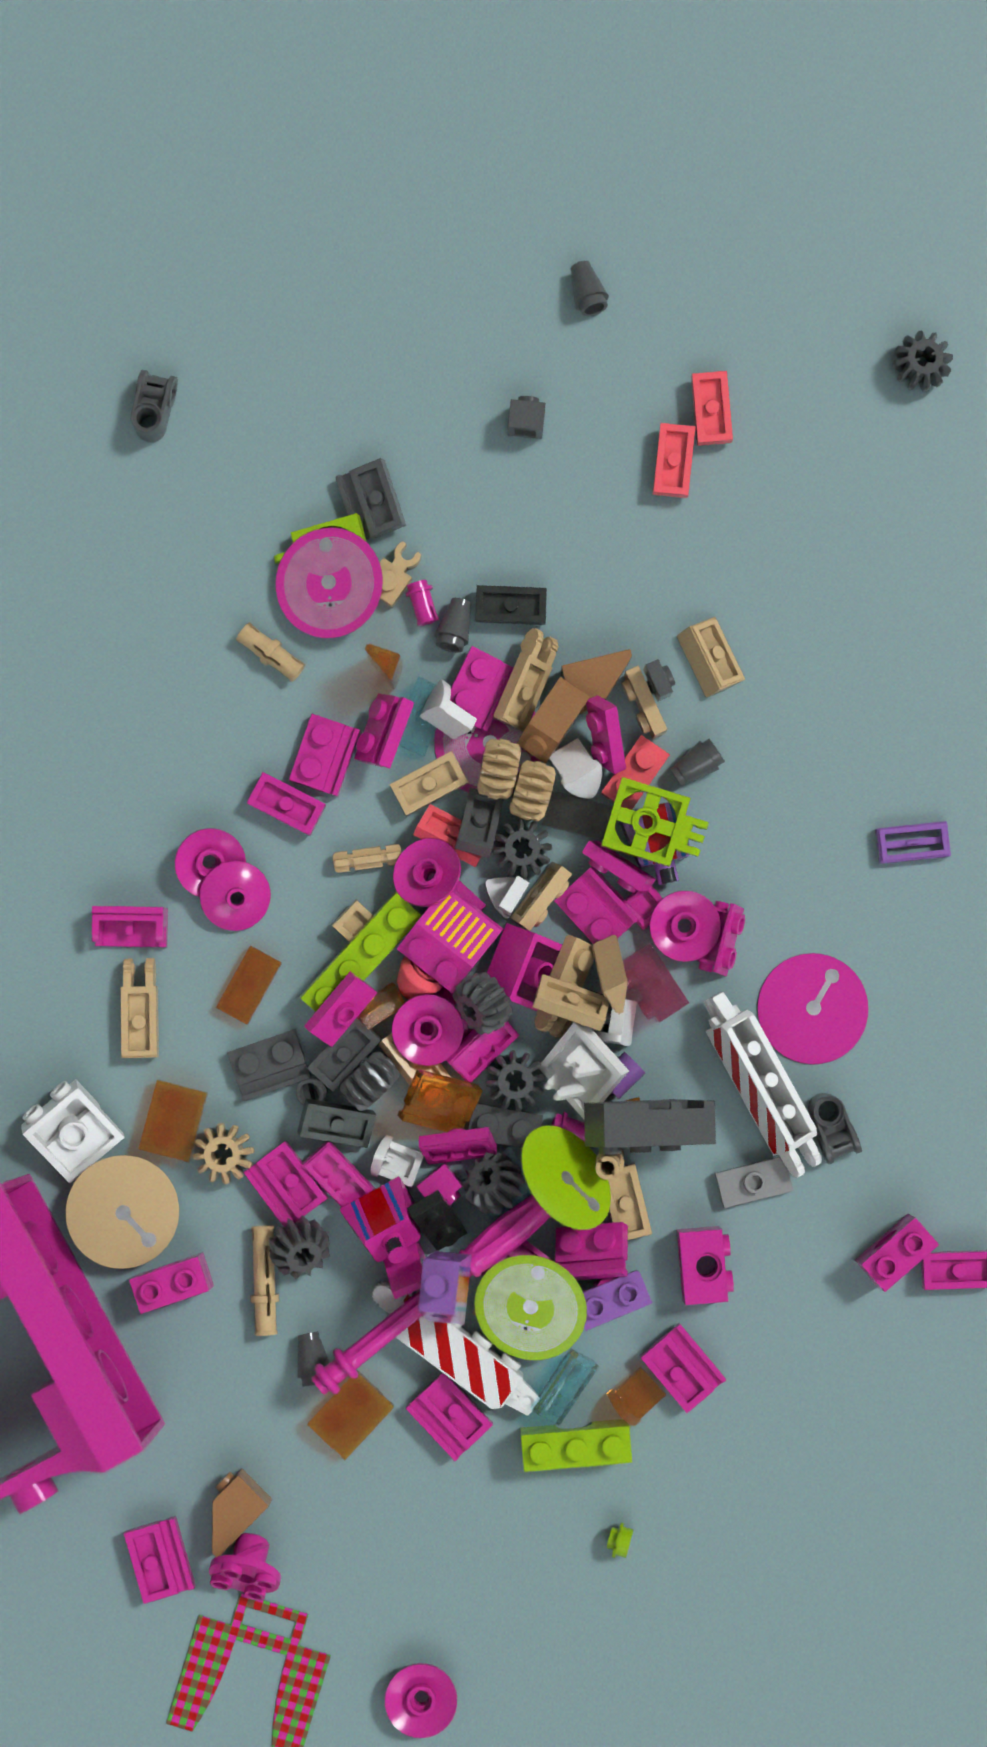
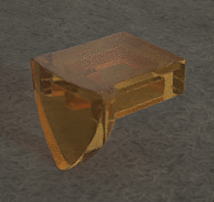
M391 982L378 991L359 1016L369 1030L397 1012L406 1000L400 994L396 985Z
M641 1366L616 1390L612 1388L607 1393L611 1404L619 1416L632 1426H637L642 1421L641 1418L666 1396L665 1392Z

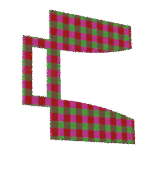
M240 1593L231 1624L199 1615L166 1724L193 1732L214 1696L229 1661L235 1640L287 1655L276 1700L272 1747H304L331 1657L329 1654L299 1646L309 1614L265 1600H252ZM249 1607L295 1621L291 1639L243 1625L242 1621L246 1608Z

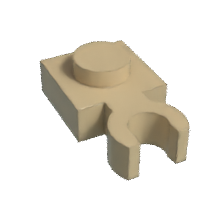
M403 541L396 546L394 551L395 559L392 563L384 557L380 561L383 576L380 600L391 608L394 607L406 590L407 585L412 581V577L406 571L415 568L421 561V553L419 552L411 560L402 558V552L407 547Z
M356 899L336 919L332 926L350 942L372 918L373 914Z

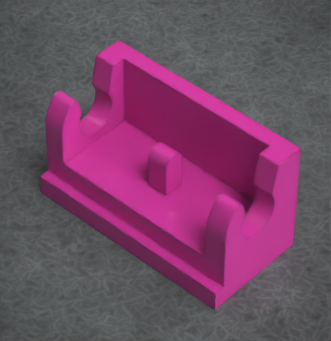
M92 906V942H95V946L167 947L168 908Z

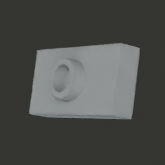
M780 1156L715 1173L723 1208L793 1191L789 1172Z

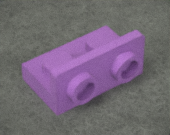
M638 1270L627 1273V1277H617L583 1291L587 1306L585 1331L652 1304Z

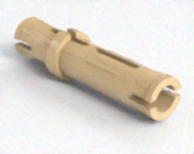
M252 1226L254 1294L250 1295L251 1303H254L255 1312L254 1335L278 1334L276 1327V1302H279V1294L275 1293V1264L272 1263L269 1256V1250L271 1249L269 1238L274 1236V1226Z

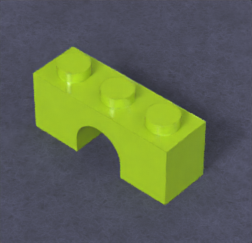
M627 1419L592 1421L591 1425L580 1428H558L556 1425L520 1428L524 1472L633 1463L630 1428Z

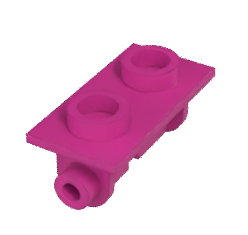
M716 901L715 907L721 921L720 936L714 948L704 957L697 959V962H700L698 969L712 972L713 970V972L727 977L728 970L733 968L736 961L737 952L734 946L737 935L742 933L745 926L744 908L734 903H730L729 907L728 903Z

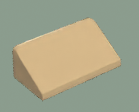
M716 617L689 626L677 635L678 641L706 697L717 694L745 680Z
M612 935L594 943L592 949L602 993L614 1011L621 1014L624 1011L627 977L617 936Z

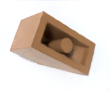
M628 649L562 665V678L590 696V698L598 695L607 700L631 660V650ZM586 704L579 713L580 715L588 713Z
M560 677L527 725L517 744L543 763H547L590 696Z
M243 1468L235 1476L229 1472L215 1486L219 1491L212 1505V1554L215 1557L220 1556L269 1507L272 1498Z

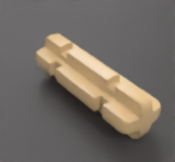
M399 844L385 845L386 849H381L380 846L352 850L351 854H348L347 851L335 852L333 854L334 869L336 872L341 873L349 872L352 867H355L356 871L383 867V863L393 866L402 853Z

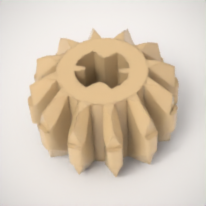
M490 739L486 743L477 783L479 794L497 800L498 798L508 799L513 794L521 756L519 744L511 743L510 740Z
M528 760L520 766L509 807L512 815L527 821H540L545 816L556 775L553 767L539 761L533 762Z
M219 1123L217 1124V1135L211 1128L204 1130V1134L209 1142L203 1139L195 1141V1145L204 1149V1152L193 1154V1159H204L206 1162L197 1170L201 1174L209 1168L212 1169L208 1179L210 1182L216 1181L221 1172L223 1184H229L231 1180L230 1171L237 1179H241L244 1174L238 1165L250 1168L253 1164L250 1160L243 1158V1155L255 1152L254 1147L243 1148L242 1143L248 1141L250 1136L246 1133L237 1139L236 1135L239 1130L237 1125H233L228 1135H226L225 1124ZM221 1144H226L225 1149L230 1148L232 1151V1156L226 1159V1163L221 1162L222 1157L216 1158L215 1151L221 1149Z

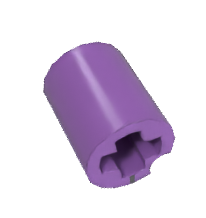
M625 1052L618 1059L629 1072L612 1091L618 1099L645 1074L643 1069Z

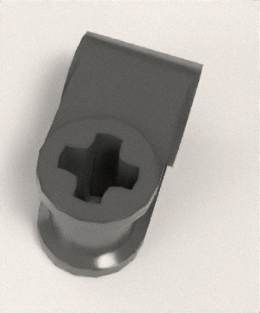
M147 370L140 371L131 412V421L142 440L156 442L165 435L171 408L176 398L177 377L170 376L168 379L149 375ZM148 416L157 418L156 423L152 427L144 428L141 426L144 418Z
M828 1093L815 1095L809 1102L808 1112L817 1128L818 1144L827 1164H832L835 1158L853 1151L856 1154L861 1153L862 1148L859 1138L849 1120L842 1101ZM825 1101H832L835 1107L834 1114L829 1119H821L818 1113L819 1106Z

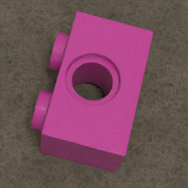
M907 1214L856 1258L855 1261L875 1285L886 1292L938 1247L939 1244L916 1217Z
M719 1226L676 1229L682 1301L684 1304L728 1302V1292H734L732 1270L726 1271L725 1256L731 1255L729 1235H723L722 1229ZM703 1256H711L715 1260V1267L708 1274H701L696 1269L697 1261Z
M203 1252L137 1274L129 1279L140 1314L208 1292L214 1287Z

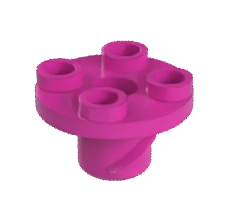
M241 1534L235 1541L232 1555H222L211 1560L209 1567L210 1585L220 1590L234 1589L242 1591L245 1597L252 1600H264L266 1593L276 1591L280 1586L281 1574L277 1569L266 1563L269 1550L268 1541L257 1534Z

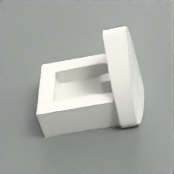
M441 679L430 693L419 717L452 739H456L472 731L477 719L450 701L451 687Z
M577 738L555 751L549 760L562 778L561 783L568 792L577 797L592 799L596 796L601 784L602 766L597 759H592Z
M519 876L516 878L499 877L487 880L485 886L494 908L504 919H508L530 883Z
M625 999L624 1011L621 1014L616 1013L612 1008L609 1032L594 1031L603 1042L623 1046L631 1045L637 1001Z
M386 1135L373 1157L371 1175L377 1178L381 1175L391 1180L399 1176L404 1185L412 1187L424 1156L421 1151L392 1141L393 1137Z

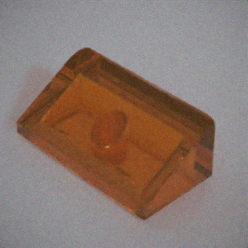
M366 644L365 652L368 660L392 689L395 690L403 669L400 654L372 644Z

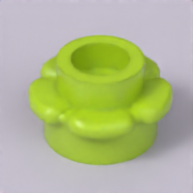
M623 1522L620 1523L619 1529L612 1527L606 1548L613 1550L612 1558H615V1555L627 1557L634 1529L624 1527Z

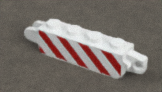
M724 992L717 993L703 1001L711 1017L708 1020L711 1028L705 1030L769 1149L773 1156L780 1155L792 1176L795 1178L802 1176L805 1173V1167L801 1163V1159L795 1150L796 1148H799L806 1162L812 1167L822 1163V1156L812 1139L817 1136V1128L758 1020L748 1009L740 1011L737 1005L732 1006Z
M382 1281L375 1285L372 1297L374 1298L373 1301L376 1304L378 1303L379 1307L390 1315L420 1291V1289L394 1299L390 1283ZM421 1316L396 1336L397 1339L491 1409L502 1408L506 1404L529 1416L541 1399L540 1395L523 1379V1372L519 1370L522 1365L505 1352L500 1356L490 1348L492 1342L478 1331H475L472 1335L462 1328L460 1324L427 1321Z

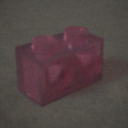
M651 943L623 960L627 977V989L631 990L634 988L642 999L637 1004L648 1021L654 1018L657 1023H660L689 1004V1001Z

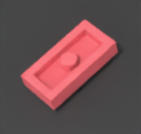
M727 371L693 373L691 375L697 446L732 443L733 433Z
M660 423L653 495L688 498L696 426Z
M641 735L625 757L626 769L614 774L601 794L615 802L622 777L650 785L670 754ZM644 792L630 795L622 802L621 807L632 810Z
M431 804L428 806L416 826L414 836L420 839L434 838L445 841L456 851L460 860L474 867L477 866L482 857L455 849L461 820Z

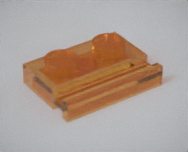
M417 1069L403 1100L405 1105L402 1111L399 1110L397 1115L404 1122L445 1132L452 1129H463L466 1121H470L483 1090L475 1083Z
M157 1080L138 1149L190 1162L208 1092Z
M358 1371L359 1376L357 1379L349 1378L340 1387V1392L334 1394L307 1423L344 1460L351 1455L395 1406L360 1371Z

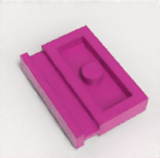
M471 646L451 685L450 701L477 719L474 727L487 732L514 667Z
M378 693L369 708V719L365 730L358 738L357 752L354 759L365 764L390 769L414 702L404 697L399 698L393 695Z
M311 714L289 780L338 797L361 732L360 729Z
M592 866L569 886L561 897L554 900L593 944L612 935H616L618 939L641 918L605 877Z
M287 1140L243 1172L283 1227L287 1226L288 1218L295 1223L302 1215H307L329 1198L317 1181L302 1167L301 1159Z
M624 1222L603 1223L587 1230L570 1227L556 1228L555 1262L564 1267L576 1281L627 1277L628 1225Z
M680 1323L675 1325L670 1332L662 1336L640 1355L643 1362L686 1413L690 1412L710 1395L717 1386L727 1380Z
M443 1372L406 1406V1410L454 1461L493 1426V1422Z
M176 1516L125 1531L124 1537L143 1604L195 1588L196 1584Z

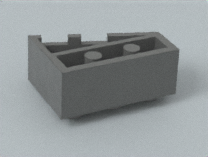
M662 1099L584 1103L585 1147H599V1154H621V1147H630V1152L644 1153L651 1152V1146H659L660 1151L681 1150V1145L716 1144L715 1100Z

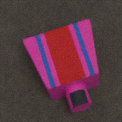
M399 1176L340 1208V1212L376 1262H382L387 1258L391 1263L395 1264L405 1261L409 1256L407 1247L418 1242L421 1238L420 1228L412 1219L407 1209L415 1204L414 1199Z

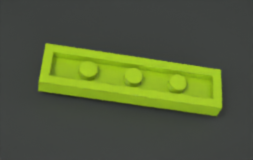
M394 892L300 995V999L316 1012L350 971L364 981L414 927L422 915L397 892Z

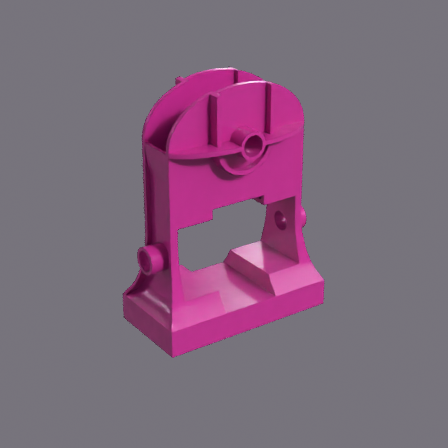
M31 1174L0 1183V1300L9 1296L52 1376L49 1381L31 1394L58 1446L0 1478V1499L9 1495L18 1514L28 1511L58 1492L51 1477L82 1471L105 1473L144 1451L165 1425L163 1418Z

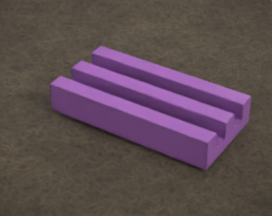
M947 821L875 829L878 841L879 864L951 856ZM940 830L941 835L886 842L885 835ZM942 843V850L887 855V849Z

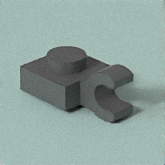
M659 659L646 664L643 671L646 675V683L651 694L655 695L657 702L670 697L673 693L671 687L675 685V680L667 665L662 667Z

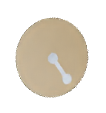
M120 1155L108 1157L89 1166L74 1182L66 1202L67 1228L77 1248L92 1261L110 1268L125 1269L137 1267L156 1258L172 1240L179 1221L178 1197L170 1179L153 1163L135 1156Z

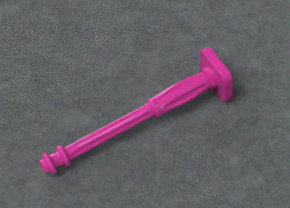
M533 1194L500 1216L464 1250L458 1252L459 1254L472 1255L470 1277L472 1275L476 1278L480 1277L482 1272L514 1251L551 1217L540 1206ZM420 1291L344 1352L336 1348L333 1351L335 1359L325 1367L320 1363L315 1365L314 1370L316 1374L311 1379L323 1395L329 1391L333 1394H338L340 1392L338 1384L348 1376L352 1379H357L359 1376L357 1369L422 1316L418 1309Z

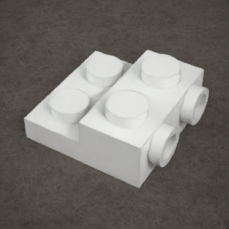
M77 1079L70 1084L63 1081L57 1085L50 1093L52 1099L43 1107L39 1104L32 1106L22 1117L25 1122L21 1124L23 1136L69 1183L73 1182L84 1170L98 1161L125 1138L124 1133L103 1112L99 1103Z

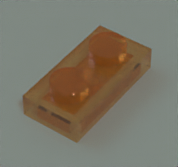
M250 945L216 1008L249 1025L282 962Z

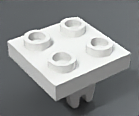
M576 1022L570 1026L539 1067L549 1079L544 1085L545 1089H555L557 1092L553 1096L554 1099L557 1101L566 1099L583 1119L584 1103L604 1102L629 1072L590 1027Z

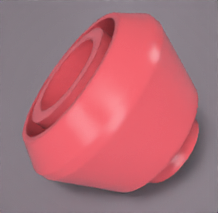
M406 956L402 959L396 980L398 989L404 997L411 999L423 994L433 995L441 990L442 985Z

